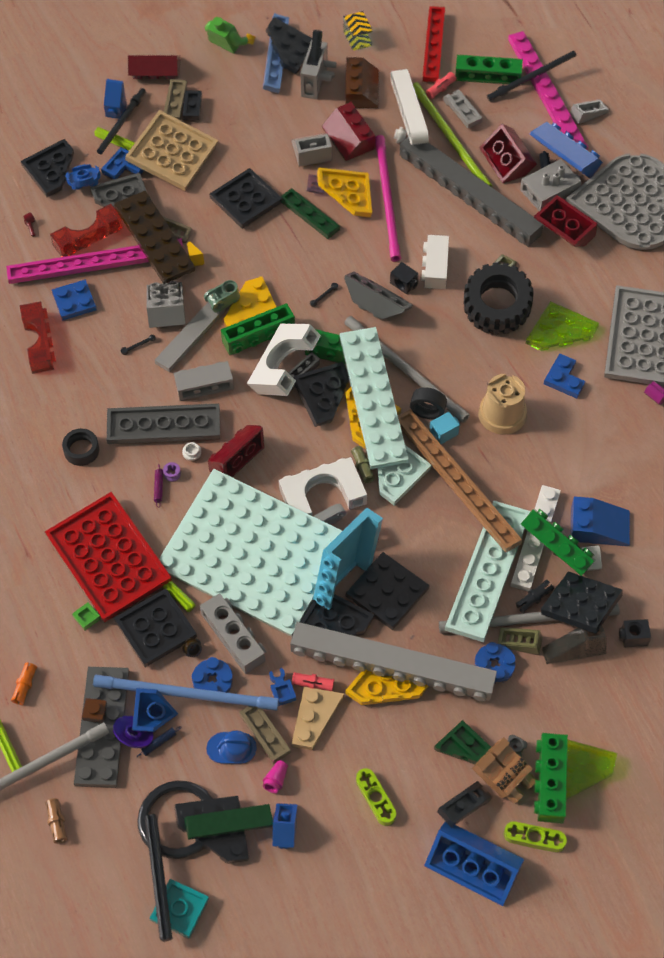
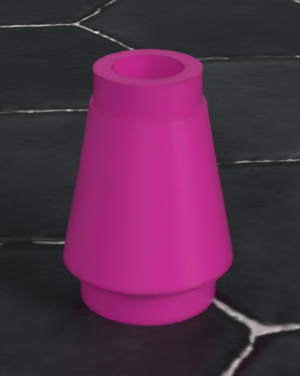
M278 760L264 777L263 788L268 792L278 793L279 790H282L288 768L285 762Z

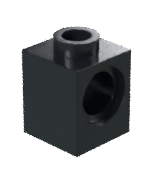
M401 262L390 272V284L407 294L411 289L414 290L417 287L418 272Z
M648 619L625 620L623 622L622 628H619V639L623 640L624 648L649 645L651 633ZM630 632H636L638 635L634 636Z

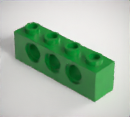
M457 55L456 81L509 84L521 78L523 59Z

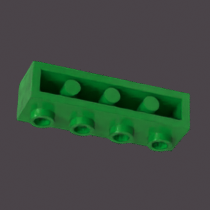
M283 304L221 329L222 343L229 356L240 353L247 348L255 347L267 340H272L280 324H295V316L288 304Z
M316 330L321 336L313 350H305V355L308 356L312 352L320 359L337 363L343 361L346 365L340 335Z
M533 509L522 521L521 525L582 576L596 561L593 558L594 554L586 547L582 549L577 545L579 541L571 534L569 536L562 532L564 528L557 522L551 523L544 511Z
M542 733L541 739L536 741V753H540L539 760H536L535 773H539V780H535L534 793H538V801H534V814H538L537 822L564 823L566 817L568 735Z

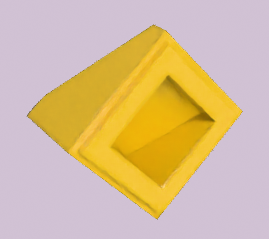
M188 242L187 248L190 260L194 266L203 265V253L191 242Z

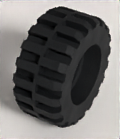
M493 262L491 266L489 264L483 265L482 270L480 268L476 269L474 276L470 275L464 289L465 314H468V320L470 322L474 321V326L477 329L481 327L485 333L492 331L493 335H499V332L508 334L511 329L513 331L519 329V324L524 325L526 319L530 316L534 291L531 287L530 279H526V274L523 271L519 272L518 267L514 265L510 267L509 263L503 262V265H498V262ZM502 288L514 296L515 303L505 309H493L483 302L481 296L489 289Z

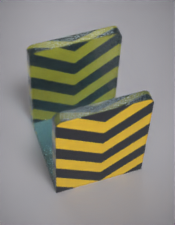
M361 11L343 16V32L351 49L354 51L372 46V42L367 34L372 32V28L364 12Z

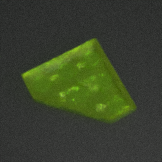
M550 301L527 337L525 344L544 351L549 350V347L571 345L575 341H589L598 329L599 323Z
M568 740L566 800L612 776L617 753Z

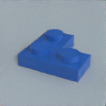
M122 147L101 168L102 174L114 180L125 169L134 174L140 173V175L145 170L126 161L125 156L129 151Z
M559 353L543 384L577 399L586 381L570 375L576 360Z

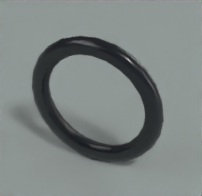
M177 780L164 783L151 791L142 802L137 819L138 831L146 846L148 847L145 816L149 815L151 807L157 799L172 791H187L196 795L200 800L213 799L207 790L198 784ZM197 841L183 848H169L161 844L162 856L173 859L190 857L205 848Z

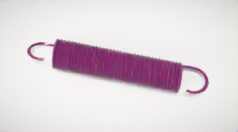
M158 464L159 469L155 470L154 502H156V505L162 501L163 470L160 469V464Z

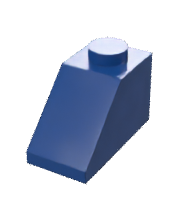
M107 79L104 96L105 116L119 119L127 106L123 81Z
M276 803L273 820V847L281 849L294 848L298 804Z

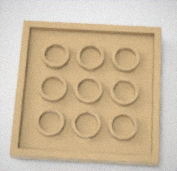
M159 110L127 153L125 160L185 191L218 145V140Z

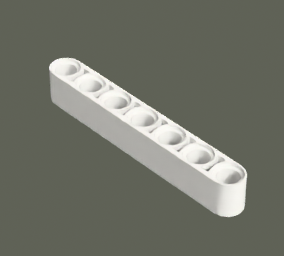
M408 69L391 71L392 87L410 144L428 143L427 126Z

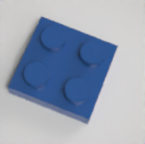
M86 279L52 289L62 321L97 310Z

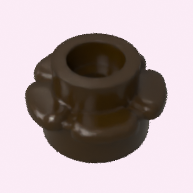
M197 638L187 639L182 646L183 653H186L188 657H197L202 651L200 640Z

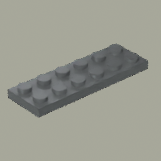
M219 403L107 408V444L220 439Z
M88 667L83 709L86 698L106 700L107 708L104 723L110 733L78 749L74 786L117 788L122 743L114 735L113 725L118 718L125 716L127 690L93 687V680L95 674L129 680V668ZM81 719L80 736L101 723L83 721Z

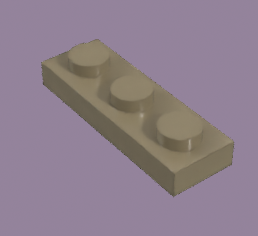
M170 79L164 113L178 120L181 119L187 80Z
M248 706L239 712L241 718L273 764L291 753L290 748L263 709Z

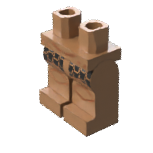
M503 737L471 769L497 792L501 798L507 797L511 802L517 803L524 794L516 786L521 783L528 790L535 784L536 779L530 772L533 768L529 764L527 765L524 759L509 746L510 743Z

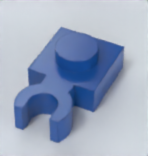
M280 668L281 675L279 677H275L272 671L269 672L270 680L274 683L270 685L273 697L279 698L278 706L297 700L290 679L284 681L285 671L283 668Z

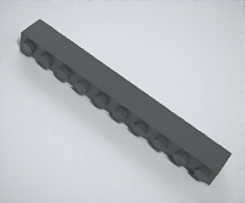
M409 137L400 143V156L404 160L409 161L415 168L423 171L429 178L434 179L442 187L451 191L453 195L458 196L467 205L476 209L481 215L486 216L492 223L500 226L520 243L529 247L542 235L543 224L430 143L411 145Z

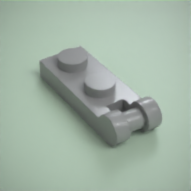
M460 90L454 91L451 95L443 96L445 104L450 106L467 128L482 123L481 115Z

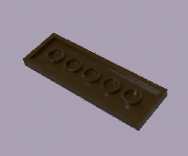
M146 191L114 203V208L163 284L195 271L194 264Z

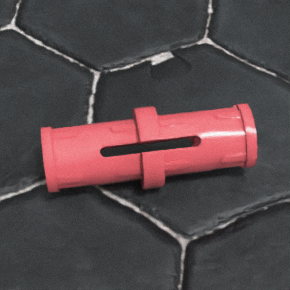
M449 72L442 79H438L431 88L426 90V95L433 99L440 92L447 90V87L456 81L454 73Z
M294 672L292 685L333 691L334 679L317 677V674L306 675Z

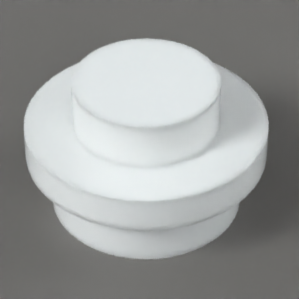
M401 126L399 129H396L394 139H396L398 144L405 140L407 133Z
M194 442L187 443L182 450L184 458L189 461L197 460L201 456L200 446Z

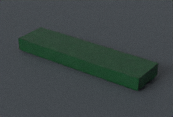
M291 188L280 196L282 197L283 205L325 238L329 239L340 230V225Z
M270 804L186 816L185 825L188 840L273 827V818Z

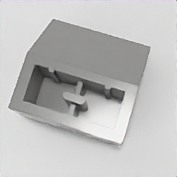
M323 133L291 139L299 167L332 161V146L328 134Z

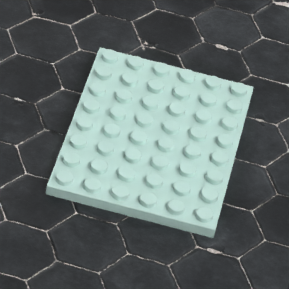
M213 469L159 560L170 576L211 597L220 593L224 599H229L233 608L292 637L296 623L301 621L314 600L313 597L323 550L342 530Z

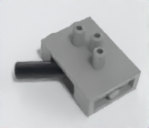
M313 30L312 40L300 73L301 97L318 99L323 80L331 82L335 75L334 72L326 71L327 67L336 68L337 63L328 61L327 42H322L323 32L321 30Z
M546 151L539 154L541 169L521 180V192L538 211L556 195L566 200L569 195L581 186L579 176L573 173L569 165L565 164L562 159L550 164L549 153H546Z

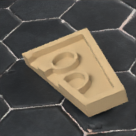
M304 687L292 747L307 750L314 749L327 723L333 717L339 703L342 702L344 693Z

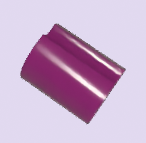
M653 381L647 386L644 393L661 405L664 403V388Z

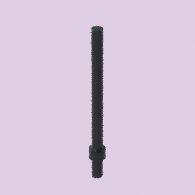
M573 50L506 86L498 87L496 91L487 95L488 101L499 96L502 97L508 94V91L576 57V52Z
M140 88L137 94L133 95L130 99V104L98 147V154H103L134 108L139 106L142 97L146 93L144 88Z

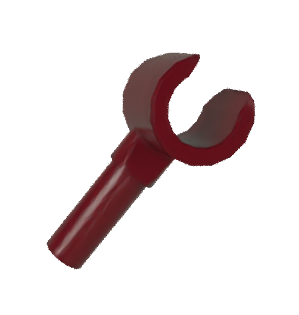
M29 212L23 218L31 236L34 237L35 232L31 223L35 222V218Z

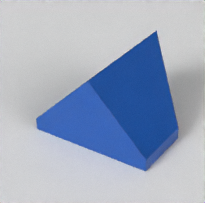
M136 688L132 730L154 732L178 715V712L157 689Z

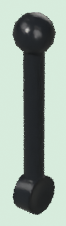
M332 283L327 291L317 299L310 301V306L315 307L317 302L332 290H337L338 284Z
M152 334L149 338L128 348H121V354L127 355L128 351L149 341H155L156 336Z

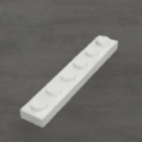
M542 485L535 509L537 511L539 509L544 511L548 515L547 519L551 522L561 490ZM527 531L511 582V587L528 592L531 589L544 544L529 531Z

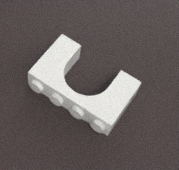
M280 324L247 384L257 394L288 396L296 380L286 370L278 369L280 363L287 355L294 351L313 350L321 335L310 324Z
M351 457L341 458L331 464H322L318 468L304 470L299 474L288 475L279 480V490L284 502L311 516L312 511L306 494L310 488L321 483L332 484L339 488L349 510L367 504V493Z

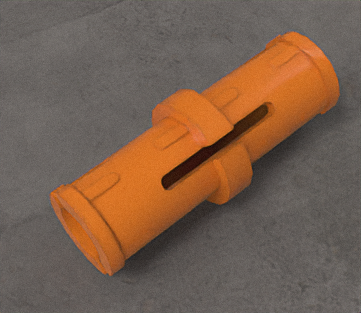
M29 662L24 664L21 676L16 681L15 692L11 698L13 703L18 704L20 702L19 705L24 704L27 692L33 685L32 679L37 670L35 664L30 663V666H28Z

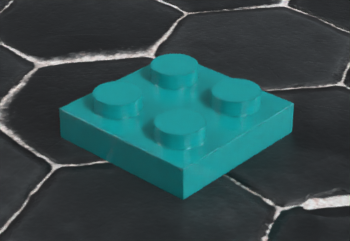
M169 879L166 890L171 929L190 939L209 901V896ZM155 906L149 919L158 924Z

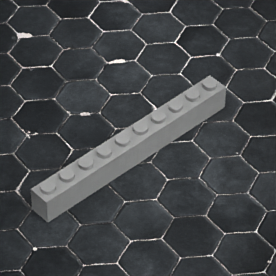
M300 622L296 623L290 643L291 652L297 656L304 657L307 655L317 661L323 662L327 660L337 666H351L357 671H365L366 669L377 676H393L397 681L410 680L417 686H425L426 684L437 691L447 690L458 696L467 695L474 697L478 701H490L497 673L495 670Z

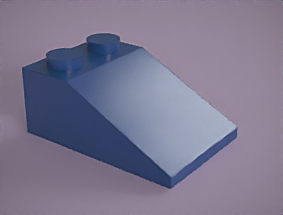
M574 496L571 506L570 534L580 543L629 546L630 510L595 498Z

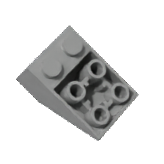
M170 281L166 284L155 282L147 285L149 328L185 325L182 282Z

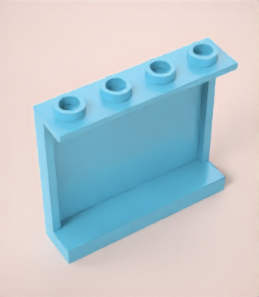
M366 508L323 550L313 599L328 610L331 609L335 587L356 566L366 571L373 562L383 518L369 508Z

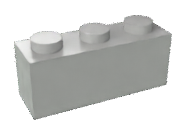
M228 361L174 373L180 401L234 389Z

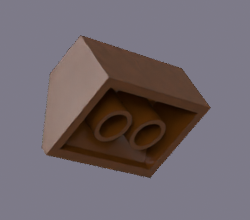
M346 57L345 104L352 102L355 108L379 109V69L363 57Z

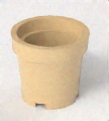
M499 374L490 380L486 395L482 399L478 411L479 420L487 430L496 434L507 435L520 430L527 419L525 386L518 377Z

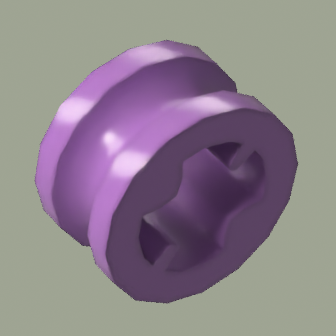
M170 462L164 466L163 473L167 481L174 482L180 478L181 471L177 463ZM169 470H175V474H169Z

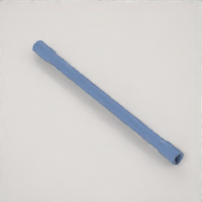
M96 674L93 680V687L136 691V688L157 689L162 695L253 706L275 711L278 710L279 698L257 697L118 679Z

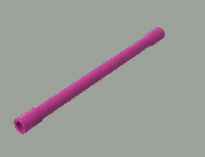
M378 135L375 138V145L380 168L390 244L391 261L398 262L401 260V253L397 238L386 157L385 137Z

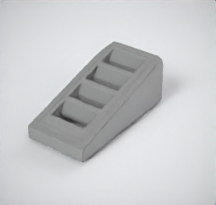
M601 100L573 104L570 115L577 124H581L606 114L609 110Z

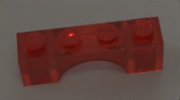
M109 204L96 211V220L90 227L83 230H72L65 226L51 233L50 237L52 245L59 255L66 257L123 229V223L112 204Z
M41 301L20 305L25 330L32 331L39 336L36 343L27 348L32 374L54 370L53 362H56L54 351L51 352L50 349L54 346L52 337H48V333H51L49 322L45 321V319H48L47 308L42 307Z

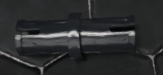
M545 580L537 588L531 589L528 595L515 603L517 608L521 607L519 610L521 613H524L535 603L539 604L544 596L554 590L552 584L547 587L550 581Z

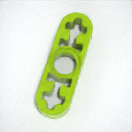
M368 768L359 770L356 775V784L376 819L383 826L392 825L396 820V810L372 770ZM363 775H365L366 778L370 777L369 784L371 785V788L368 789V785L365 781L361 782ZM373 792H379L382 795V799L379 802H373L370 799V795ZM383 804L385 811L387 813L391 812L390 819H387L386 817L382 818L383 810L381 809V806Z
M515 821L509 822L504 829V838L512 844L557 853L561 852L567 843L565 834L559 830ZM512 828H515L516 832L520 834H516L515 837H512L511 832L508 831H511ZM524 830H527V831H526V835H525V840H524V839H522V837H523L522 834H523V831H524ZM531 832H538L541 835V840L533 842L530 840L529 834ZM545 834H547V835H548V838H547V839H549V840H547V843H546V844H543V843H544V840H545ZM555 837H558L559 841L562 842L558 846H555L554 841H551Z

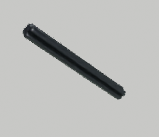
M155 814L145 816L159 936L162 942L171 941L173 937L158 820Z

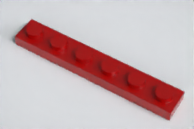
M429 6L422 82H436L439 79L445 7Z

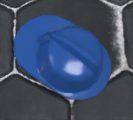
M235 730L215 734L208 741L206 749L210 759L216 763L241 764L252 760L256 754L257 746L252 736L243 731Z

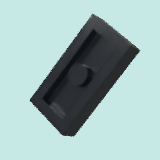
M185 91L183 120H200L202 91Z

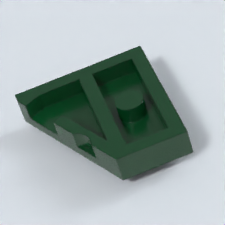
M463 720L434 746V750L473 764H476L491 748Z

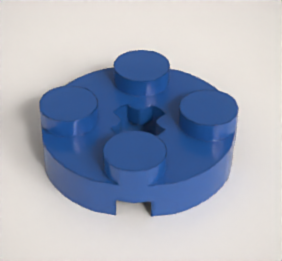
M91 164L76 166L72 168L73 172L70 174L67 172L65 175L68 185L73 190H78L85 186H96L99 184L98 180L101 177L99 167L95 166V168H92Z
M490 642L477 652L475 666L497 671L494 684L501 681L503 683L512 677L516 658L506 646ZM491 660L499 661L500 666L492 667Z
M210 657L195 667L192 673L193 687L228 693L232 688L233 681L231 668L224 661ZM215 675L217 681L209 683V676Z

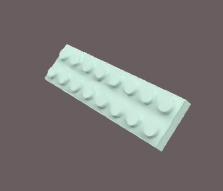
M376 327L340 333V341L370 469L408 463L406 447Z
M493 501L492 505L522 539L525 528L521 523L531 511ZM483 527L447 620L445 631L484 642L519 546L505 553Z

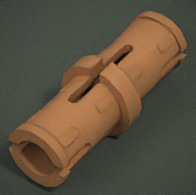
M52 798L45 802L49 816L47 821L48 825L51 826L53 842L59 844L67 840L64 828L65 818L61 814L59 799Z

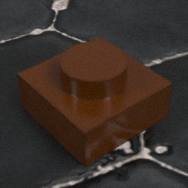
M86 698L82 720L103 723L107 701Z

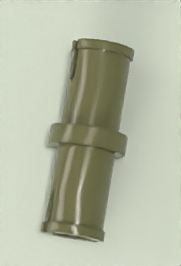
M361 446L354 447L351 453L356 462L355 467L360 471L363 482L371 483L374 481L375 476L370 469L369 460L366 458Z

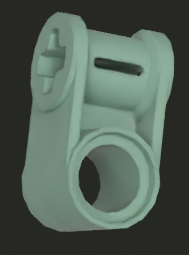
M232 280L225 281L221 285L208 290L204 295L205 301L210 303L211 309L215 313L236 303L240 298L238 285Z

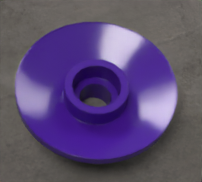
M134 716L118 718L113 725V732L121 743L132 748H145L150 745L153 740V732L132 730Z

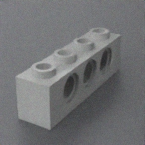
M219 593L200 605L201 615L242 671L247 674L266 661V650L260 642L257 643L255 641V635L252 630L243 625L244 621L238 612L234 613L231 609L233 607L229 599H224ZM220 616H227L226 619H219ZM233 630L239 631L237 634H230ZM244 645L250 646L249 649H241V647Z

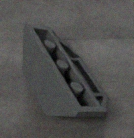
M354 271L346 274L344 277L352 301L360 309L371 312L376 318L384 319L411 309L413 306L395 293Z

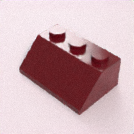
M128 55V76H133V79H143V76H149V79H159V76H165V79H175V76H179L181 55Z
M352 102L337 107L322 125V129L328 134L329 139L345 161L375 150L376 135Z
M501 124L479 147L504 184L526 176L537 165L515 130L504 124Z
M558 195L534 215L536 220L574 247H585L596 236L598 223Z
M246 425L243 429L238 430L230 441L225 442L217 453L210 456L208 460L209 471L212 472L213 469H216L230 477H234L265 448L263 427L260 425Z

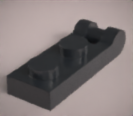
M476 781L439 807L437 813L452 828L478 808L486 805L493 796L489 792H485L479 781Z

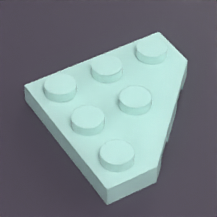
M406 445L408 463L377 468L379 494L392 505H395L432 468V464Z

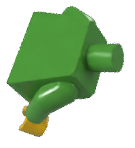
M215 17L205 25L209 42L233 54L239 46L246 45L247 43L253 45L256 36L249 33L246 34V37H240L235 26L220 17Z

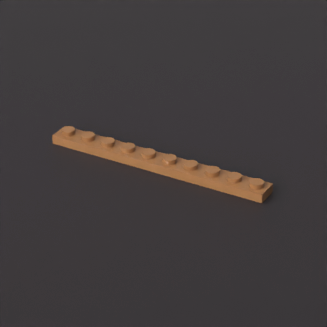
M410 409L399 415L398 419L401 430L428 462L432 464L433 468L506 553L522 544L521 537Z

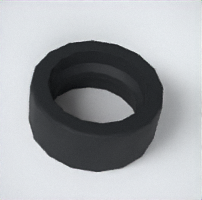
M428 387L418 388L413 392L410 408L417 416L434 420L444 414L447 398L438 390Z
M79 428L67 433L63 438V452L65 458L71 464L77 466L88 465L98 457L100 451L96 435L92 431ZM87 440L92 443V448L84 454H74L70 451L71 445L76 441Z

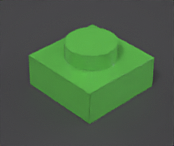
M89 602L72 613L73 618L84 631L101 619Z

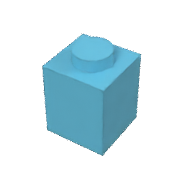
M447 412L430 421L429 431L440 444H443L459 434L460 423L455 416L453 417L450 412Z

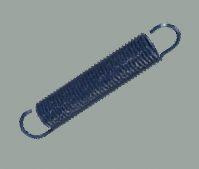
M171 727V729L154 739L149 746L141 748V753L147 756L176 736L177 731L175 730L177 728Z

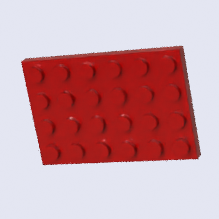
M112 492L45 531L46 536L104 623L172 581L165 567Z

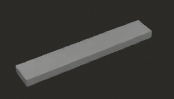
M208 302L154 360L155 364L170 372L231 305L215 313Z

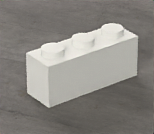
M428 235L427 242H424L423 252L427 253L426 256H423L422 266L426 267V270H422L421 281H425L424 288L446 289L449 236Z

